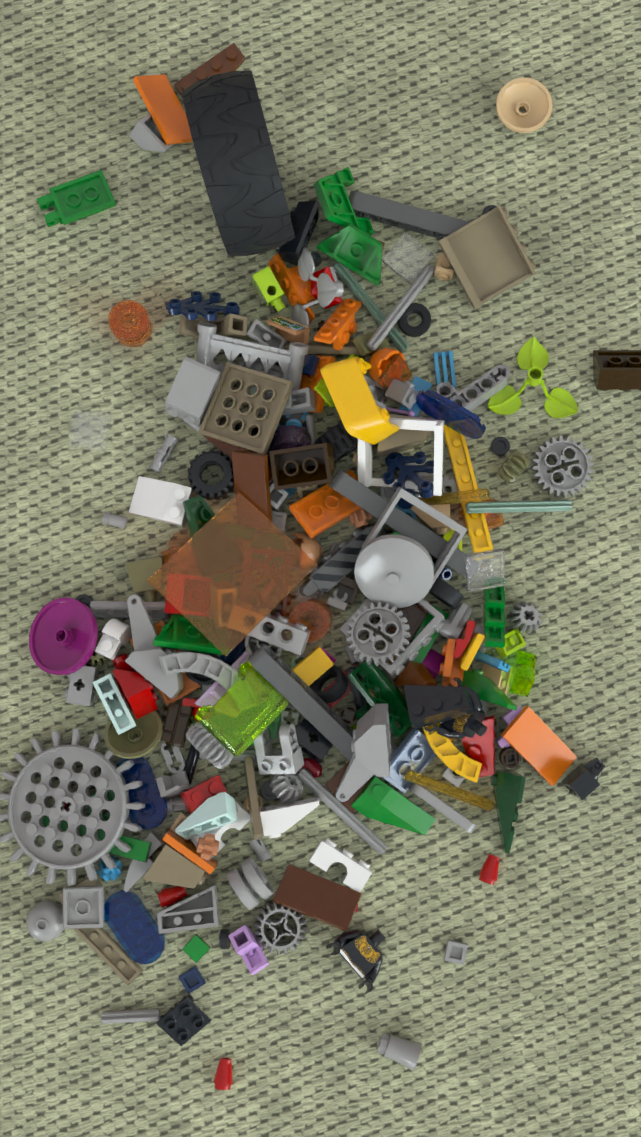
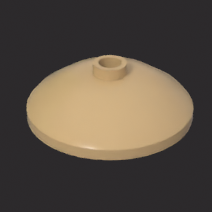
M523 77L513 79L503 86L497 97L496 111L500 121L510 130L518 133H530L546 124L551 115L553 103L548 89L542 83L532 78ZM523 109L525 113H520L519 110Z

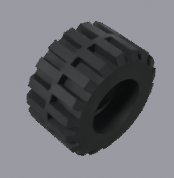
M342 422L326 431L314 443H332L334 463L358 448V438L351 436Z
M209 450V452L202 451L201 455L197 454L195 460H191V466L188 468V480L193 490L202 498H207V500H220L221 497H227V494L231 493L234 487L232 460H230L228 455L222 454L218 450L217 452H214V450ZM210 465L220 466L224 472L223 479L216 485H206L202 481V472Z

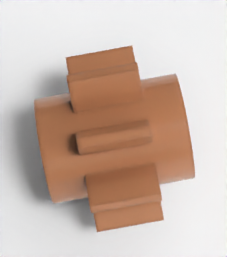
M363 508L349 516L351 526L356 525V528L369 526V520L373 518L372 514Z
M205 833L204 838L199 837L196 852L201 853L200 858L210 860L211 855H217L219 841L215 840V835Z

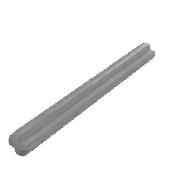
M429 264L426 265L367 342V347L370 350L375 351L434 274V267Z
M304 768L299 771L297 778L379 854H383L386 851L387 845L337 800L317 779Z

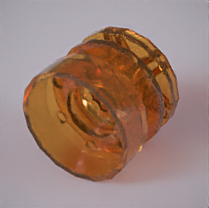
M124 300L112 307L108 315V324L115 338L127 347L144 345L152 334V323L146 309L140 303L133 300Z
M308 599L293 608L288 622L293 624L298 622L306 625L307 629L311 630L307 642H313L322 638L331 628L333 621L332 611L323 601ZM310 614L317 619L314 621V624L313 622H308Z

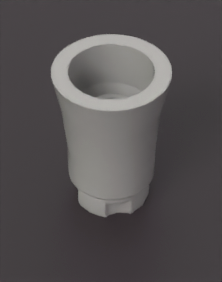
M382 1033L377 1053L384 1054V1057L392 1059L414 1071L422 1043Z

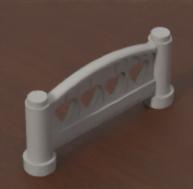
M208 322L198 323L197 362L219 371L221 376L225 366L222 363L216 364L214 358L222 349L229 363H232L241 353L249 369L256 359L260 357L265 374H269V369L278 361L283 372L282 379L294 383L292 391L300 390L305 355L308 354L309 345L291 342L288 350L216 334L217 325Z

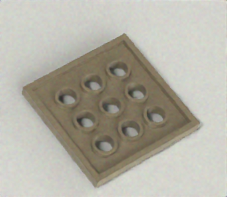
M226 362L198 433L255 453L267 454L294 383ZM240 381V387L234 390V384ZM256 386V392L253 395H250V389ZM273 391L272 398L266 400V394ZM233 399V405L227 408V402ZM249 404V410L243 413V407ZM265 409L266 413L264 417L259 418V412ZM226 417L225 424L220 426V419ZM242 422L241 429L236 431V424ZM258 427V433L255 436H251V431Z

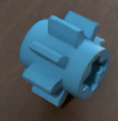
M115 856L112 857L117 866L114 869L110 870L103 860L98 864L100 870L97 873L105 882L116 880L122 874L120 868L123 865Z

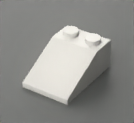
M139 476L129 513L184 527L186 514L183 501L191 499L194 490L191 487Z
M319 797L294 801L290 804L283 803L262 807L260 816L264 836L269 835V838L280 837L281 833H284L319 806Z

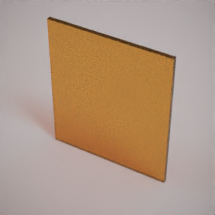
M238 493L147 581L223 655L227 656L317 566V563L241 493Z

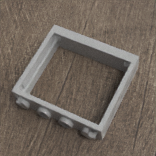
M398 487L361 547L363 548L368 542L376 538L399 499L403 498L455 530L434 563V584L468 529Z
M367 598V600L357 610L363 612L364 605L369 609L371 603H373L375 607H377L378 604L374 603L373 601ZM424 599L417 603L434 618L391 666L387 662L384 665L382 661H379L378 665L392 678L403 672L406 668L405 665L418 656L419 649L422 646H427L432 639L431 636L435 632L438 633L445 624L444 616ZM357 611L352 616L358 617ZM351 617L340 628V631L346 638L351 637L346 633L347 630H352L347 625L348 623H354Z

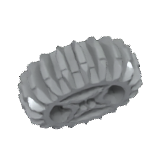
M196 722L186 732V738L217 768L223 769L233 759L231 750L201 722Z
M273 902L274 907H272L270 903H267V910L261 908L260 912L262 915L257 914L256 919L260 922H255L254 927L260 928L255 931V935H261L257 940L258 943L265 941L262 947L265 949L269 945L270 953L273 952L274 948L277 949V955H280L281 949H284V953L288 954L289 947L292 951H295L294 943L297 946H301L299 939H305L306 937L302 932H306L307 927L302 925L307 923V919H300L304 914L296 913L297 911L278 905ZM276 912H284L279 919L268 918ZM289 915L296 921L297 930L287 923ZM284 919L285 930H283L282 928V931H279V934L277 935V924L279 925L280 923H282ZM264 924L269 925V928L273 929V939L267 935ZM284 935L293 936L288 941L278 942Z

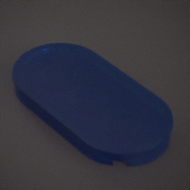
M421 390L415 398L417 406L425 414L436 420H444V425L466 437L479 439L486 430L485 424L482 425L480 423L481 419L476 414L435 391L427 390L424 392V390Z
M144 757L129 759L133 761L134 765L122 773L126 784L132 781H142L143 784L137 789L128 791L130 803L141 802L145 804L143 809H130L129 818L132 823L141 826V829H154L161 825L166 818L167 802L165 797L160 796L156 777L150 763ZM121 758L117 762L116 766L119 767L124 761H128V759Z
M124 890L113 893L104 904V919L133 961L139 964H150L156 961L163 953L165 947L164 934H159L157 923L135 893L131 891L126 893Z

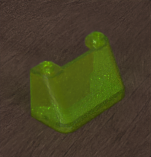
M250 661L243 663L239 667L238 677L240 679L213 707L211 705L202 706L195 716L234 756L242 754L289 703L251 665Z

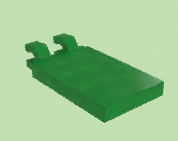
M102 170L49 189V194L37 198L41 211L52 206L55 210L44 215L48 227L54 226L59 222L60 225H66L116 206Z

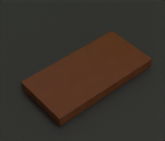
M234 450L232 451L238 524L270 530L273 528L267 454Z
M289 864L273 898V902L347 932L361 893Z

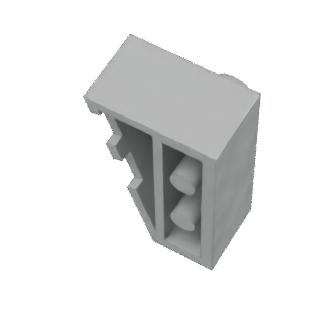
M217 885L158 912L159 934L220 926Z

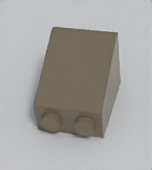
M389 414V415H390V418L423 419V418H416V417H409V416ZM400 429L377 443L376 458L388 456L393 452H402L423 446L425 440L428 441L431 431Z
M166 844L143 879L194 889L197 884L202 885L208 873L173 847Z

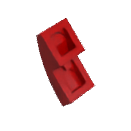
M467 620L465 639H456L455 659H460L467 650L475 632V621Z

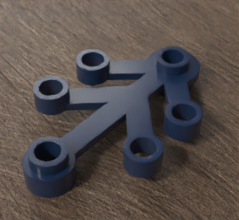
M193 291L189 298L184 300L171 299L166 303V309L169 314H182L188 320H195L198 318V314H200L207 321H215L217 319L216 311L225 312V316L228 314L240 315V307L236 302H228L226 306L211 305L221 302V294L218 292H212L209 294L210 298L202 300V292Z
M419 451L414 456H403L401 453L393 452L385 459L388 470L382 475L383 481L387 485L392 484L395 481V471L399 469L398 480L392 486L394 492H396L398 487L405 490V482L408 477L418 486V491L422 498H430L433 496V483L421 479L416 473H434V461H427L424 465H406L405 463L423 464L426 461L425 453Z

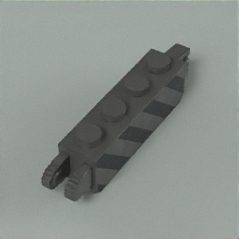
M376 522L369 527L355 529L348 541L345 539L336 546L338 549L334 553L329 552L322 558L323 562L320 565L315 564L308 570L309 574L306 576L307 581L300 587V594L302 596H310L316 591L328 592L355 569L357 556L362 549L361 546ZM384 527L381 528L376 538L384 533Z

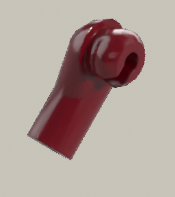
M303 758L304 765L302 768H307L313 777H320L322 775V766L312 758Z

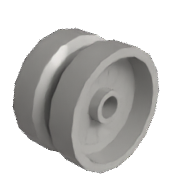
M249 857L241 863L242 871L235 867L226 875L236 895L249 910H252L259 905V897L266 900L274 894V891L264 872Z

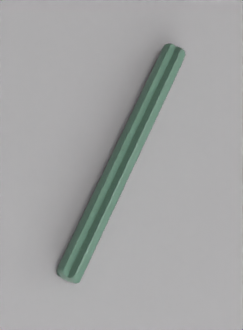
M336 262L333 267L337 270L338 276L356 298L361 301L364 308L380 326L387 317L348 269L340 262ZM393 326L387 336L399 351L403 352L409 345Z
M570 500L467 502L465 504V510L468 514L570 511L572 509V502Z

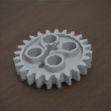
M561 435L558 437V441L552 437L551 443L546 440L544 446L540 445L538 447L540 452L534 453V456L538 459L532 460V463L536 464V466L532 467L531 470L537 471L533 478H539L536 484H543L542 491L548 488V495L554 491L555 497L562 493L563 498H565L568 492L571 496H574L575 491L580 493L582 491L581 487L585 488L588 486L585 481L589 482L592 480L588 475L594 473L593 470L589 469L594 463L589 462L593 456L586 455L589 448L582 449L584 443L577 445V438L570 442V436L563 440ZM570 451L572 459H567L564 452ZM552 457L555 461L554 465H549L546 458ZM578 461V464L569 465L565 469L561 468L547 473V470L557 468L560 464L566 465L570 462ZM571 468L578 470V477H574L571 474ZM554 474H557V475L560 476V478H561V482H560V483H556V482L553 480V475H554Z
M381 602L378 603L377 607L371 603L369 609L364 605L363 612L356 610L358 617L351 616L354 623L347 624L352 629L346 631L347 635L351 636L346 639L348 643H352L349 648L350 650H355L353 653L355 657L360 655V661H364L367 658L368 665L371 664L372 660H374L376 666H378L379 661L386 665L387 659L393 663L394 655L400 658L399 651H406L403 644L409 645V641L405 639L411 637L410 633L406 632L410 629V626L405 624L407 618H401L403 613L402 611L397 612L396 606L390 609L389 603H386L384 607H382ZM373 618H380V621L377 624L371 623ZM366 624V625L370 626V628H372V629H373L374 631H376L377 633H380V631H381L382 635H383L385 638H387V639H389V640H392L393 643H389L386 639H384V638H383L382 636H380V635H376V636H375L374 632H373L372 630H370V629L364 627V625ZM391 627L397 628L394 634H388V629ZM362 634H369L367 640H360ZM380 643L386 644L383 650H376Z

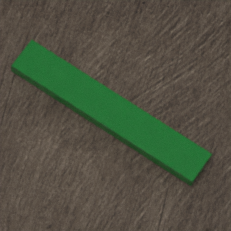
M45 816L43 819L45 827L50 824L48 816ZM65 820L61 823L63 831L68 829V823ZM81 825L79 828L82 836L87 832L85 825ZM102 829L98 831V838L100 840L105 838V831ZM122 835L120 839L127 843L132 850L126 853L115 845L109 852L114 855L147 862L152 842Z

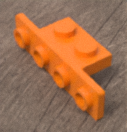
M275 254L268 263V266L292 307L294 308L296 304L303 306L316 300L311 294V279L303 281L300 278L298 266L287 269L280 255ZM309 306L305 311L308 314L310 324L314 320L315 315Z
M344 299L316 333L314 341L328 344L333 343V349L341 350L357 330L355 313L362 306L361 301Z
M464 627L459 639H465L466 627ZM448 639L447 644H443L442 656H445V663L440 664L439 674L443 675L442 686H448L451 683L454 687H458V683L453 678H460L461 682L463 680L464 670L458 665L464 654L460 659L454 658L455 639Z

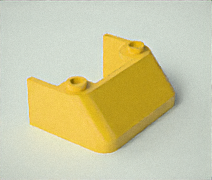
M352 357L325 365L320 369V372L342 423L351 436L375 445L400 430L397 425L390 423L388 411L377 406L364 378V374L367 373L366 370L371 368L369 363L364 361L363 358Z

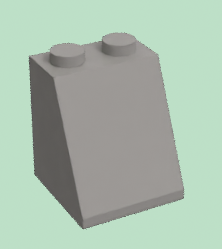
M185 356L166 398L165 411L173 417L178 416L191 425L196 424L200 426L220 380V372Z

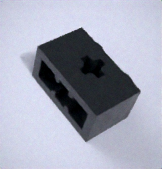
M303 718L295 729L298 745L301 746L302 752L317 763H320L333 744L308 720ZM312 736L315 737L313 743L309 741Z

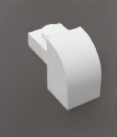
M114 618L111 619L102 630L103 635L95 652L114 660L121 645L126 646L132 636L131 626Z

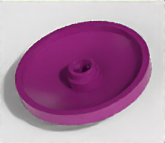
M58 598L46 604L36 615L29 634V649L36 665L47 673L60 676L72 674L82 668L92 656L97 643L98 627L93 612L86 604L72 598Z

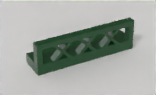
M365 660L348 675V678L371 707L375 704H388L390 731L396 738L413 725L410 722L406 700L380 667L375 665L374 660H372L370 665ZM357 673L361 675V677L363 678V682H361L357 678ZM369 689L375 693V697H372ZM394 720H396L399 723V725L401 726L400 729L396 727V725L394 724Z

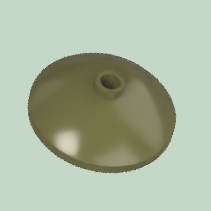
M128 707L136 726L118 735L110 719L104 731V740L108 749L114 755L125 759L139 758L151 752L158 745L163 734L162 721L155 711L136 719L132 710Z

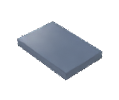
M414 727L392 754L390 777H383L404 794L436 755L425 735Z

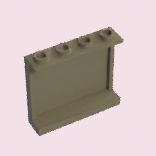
M500 205L438 241L473 309L478 308L490 299L536 274L535 263L532 259H528L525 244L519 242L516 227L510 225L507 219L509 214L505 207L501 208Z

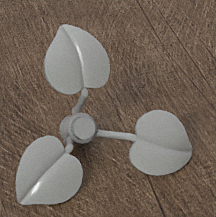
M303 247L298 260V272L303 281H308L309 278L317 281L318 299L303 306L296 304L292 311V320L309 327L306 308L317 303L322 307L328 306L335 297L343 295V284L340 281L333 282L326 273H321L318 278L314 277L315 266L313 258L308 249Z

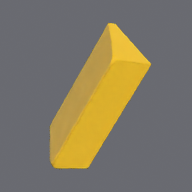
M318 646L292 670L310 686L331 668L334 663Z

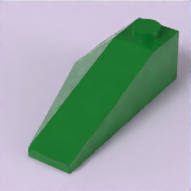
M373 775L351 804L354 809L367 818L422 835L427 833L436 820L376 775Z

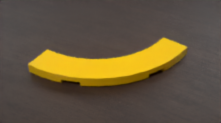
M433 725L426 726V727L429 728V729H432V728H433ZM422 727L430 747L438 758L458 775L477 783L482 763L474 761L460 752L449 738L437 734L435 730L428 732Z

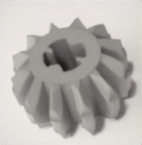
M526 601L515 604L514 610L510 611L513 617L509 620L515 623L513 628L519 627V633L525 631L526 634L531 633L532 630H538V625L543 622L539 619L543 613L537 612L539 606L533 607V602L527 604Z
M275 774L271 779L270 787L273 789L272 793L282 803L290 804L295 800L297 801L303 794L302 790L304 789L301 785L302 781L298 780L297 775Z

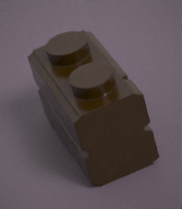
M169 702V706L164 708L162 718L165 719L160 740L162 744L184 748L186 732L189 729L192 717V707Z

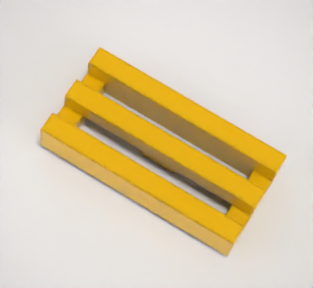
M475 633L458 665L461 669L468 670L485 638L484 635Z

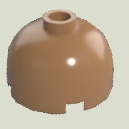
M294 533L293 535L296 538L291 539L290 545L291 555H295L293 569L295 571L309 570L323 556V547L320 546L316 537L310 538L307 533Z

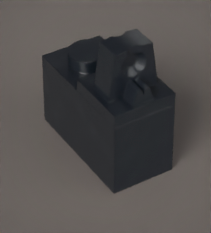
M594 758L585 765L580 764L561 782L573 796L584 800L600 785L598 783V775L605 766L598 758Z

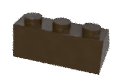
M593 350V378L596 389L602 391L638 389L641 391V350Z
M332 443L269 451L275 490L333 482L334 456Z

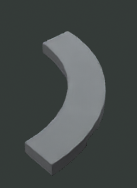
M192 652L171 653L158 657L165 676L180 672L201 674L222 685L234 699L239 711L259 705L249 684L235 669L217 658Z

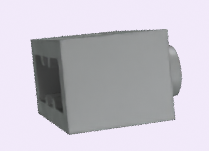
M84 665L78 671L68 675L70 684L65 690L66 703L93 706L96 689L92 682L98 678L99 667ZM82 681V683L85 684V687H82L80 689V686H77V683Z

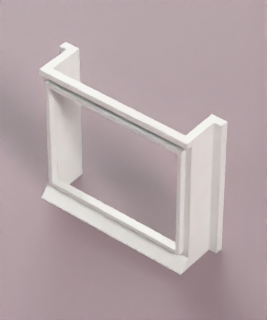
M390 418V423L397 425L399 429L434 431V482L431 483L434 486L433 495L441 496L444 420ZM358 439V482L367 488L370 486L392 487L398 479H395L392 484L387 485L384 483L383 478L372 477V444ZM406 480L405 488L418 489V486L411 480Z

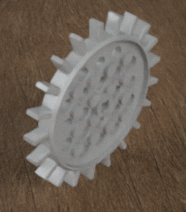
M73 729L71 745H62L60 732L56 730L51 731L53 747L47 750L44 749L39 739L34 738L31 742L37 752L35 757L29 761L22 753L16 752L14 755L17 761L24 766L18 776L8 771H3L1 774L4 778L13 781L14 784L10 794L0 792V800H9L8 813H0V821L9 819L12 830L9 833L3 834L0 837V842H7L15 838L20 848L9 858L11 862L19 860L25 853L33 859L26 871V875H34L40 864L48 866L46 884L54 883L57 869H66L68 886L76 885V868L85 867L90 881L96 880L97 873L93 863L102 859L110 870L116 868L114 860L108 853L115 845L121 851L130 852L132 848L120 838L125 828L130 831H141L142 828L136 823L128 822L130 809L140 810L145 808L144 803H130L128 792L131 789H137L142 786V781H132L126 784L122 775L123 772L134 765L133 761H125L117 767L111 760L114 754L109 749L105 754L97 751L102 736L94 733L91 738L89 747L80 746V729ZM60 758H63L65 765L60 769L57 763ZM79 762L83 764V770L80 773L76 771V765ZM97 766L101 768V775L99 777L94 775V769ZM40 773L42 779L37 784L35 782V775ZM56 777L60 780L57 788L53 786V780ZM74 781L78 784L76 792L71 790V784ZM91 786H95L97 790L93 797L89 794ZM110 790L115 792V798L112 801L107 797ZM33 792L37 796L34 803L30 801V795ZM51 796L55 799L53 807L48 805V799ZM87 805H89L92 809V812L89 816H86L84 813V809ZM106 809L110 812V818L107 821L102 816ZM27 812H30L32 816L30 822L25 820ZM45 816H48L50 819V824L47 827L43 824ZM64 820L68 823L66 831H63L61 828V823ZM81 825H85L87 828L84 836L79 832ZM100 829L105 831V838L103 840L98 838V831ZM40 836H43L45 839L42 847L38 844ZM58 840L63 842V849L61 851L56 848ZM77 844L82 848L79 856L74 851Z

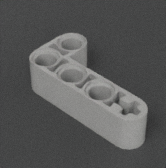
M498 365L460 392L450 383L442 382L436 388V402L451 419H460L504 389L509 382L510 369L506 365Z

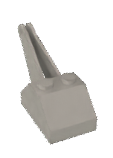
M131 595L127 600L134 652L129 655L125 662L171 699L175 698L184 689L183 672L165 676L158 657L177 652L172 648L153 646L154 638L158 637L156 628L142 598L138 595Z
M375 704L358 720L357 728L353 729L351 750L354 754L337 787V800L341 802L347 801L373 775L377 777H390L392 752L388 704Z

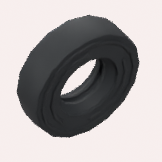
M411 303L398 320V326L402 333L410 337H419L425 334L430 328L432 320L430 312L422 304ZM410 314L420 315L422 322L419 326L413 327L408 324L407 318Z

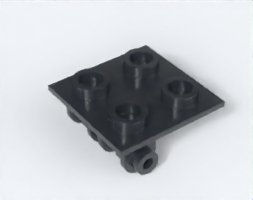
M190 994L183 996L179 1004L175 1003L174 1008L171 1007L166 1014L161 1015V1019L156 1023L180 1046H183L212 1021L193 1003L194 999Z

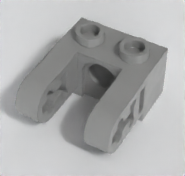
M282 724L280 726L279 736L282 749L272 747L267 725L254 726L253 740L260 775L296 774L304 765L302 749L298 745L296 730L293 724Z

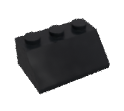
M298 201L297 206L292 208L290 218H292L291 222L295 238L276 248V252H278L283 261L298 266L300 253L303 247L307 248L319 219L320 202Z

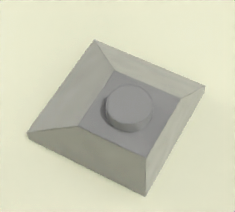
M150 113L138 121L129 135L143 150L165 152L174 145H166Z

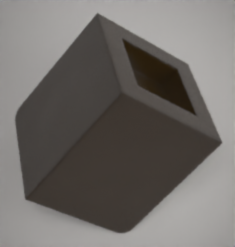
M344 577L340 582L337 597L342 599L344 594L347 593L348 597L344 602L352 605L359 590L356 581Z

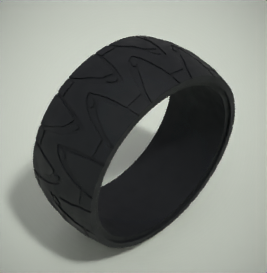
M231 71L215 74L197 81L190 87L182 90L184 107L213 214L228 256H249L264 253L294 239L295 234L252 71Z

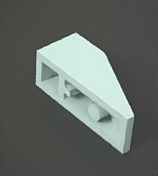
M108 674L92 682L118 735L134 728L136 723L113 675Z
M226 792L217 793L215 796L208 798L175 829V833L188 840L237 821L235 799Z

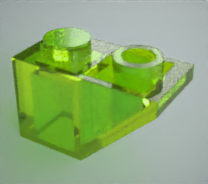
M517 650L509 683L510 693L528 697L535 682V654Z

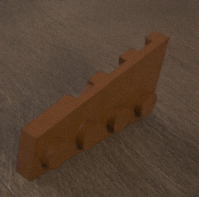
M233 43L176 82L174 87L182 97V90L190 87L197 81L215 74L236 71L245 61V57L235 43Z

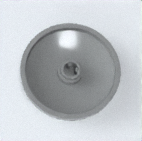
M384 535L371 540L361 549L357 556L354 573L359 589L368 599L376 604L381 602L382 606L389 603L390 608L394 606L396 608H403L419 602L427 595L433 584L434 564L428 551L414 539L402 535Z

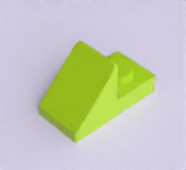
M516 628L505 633V647H495L502 659L522 648L526 643L521 633H519V629Z

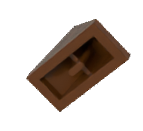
M409 662L395 680V686H437V682L424 664Z

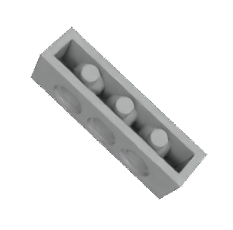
M242 601L234 605L227 624L228 628L298 655L304 653L311 630H308L306 625L298 622L296 624L290 623L288 618L280 615L278 617L270 615L271 612L260 608L256 610L252 608V604ZM249 615L255 617L256 622L254 625L248 622ZM267 622L273 624V632L266 629ZM285 629H289L292 632L291 639L284 636Z

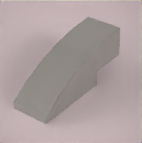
M309 387L291 391L282 415L316 411L315 392ZM273 392L266 394V400L272 398ZM261 410L258 416H264L266 410Z
M154 830L144 840L152 842L147 862L132 860L124 885L126 893L152 866L155 859L151 855L164 842Z

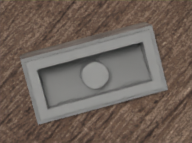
M257 319L252 321L246 333L248 337L257 343L283 348L287 341Z

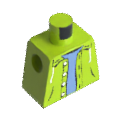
M267 266L252 275L251 282L266 307L272 305L276 313L284 310L286 307L281 300L284 293L270 267ZM273 291L274 295H269L267 292Z

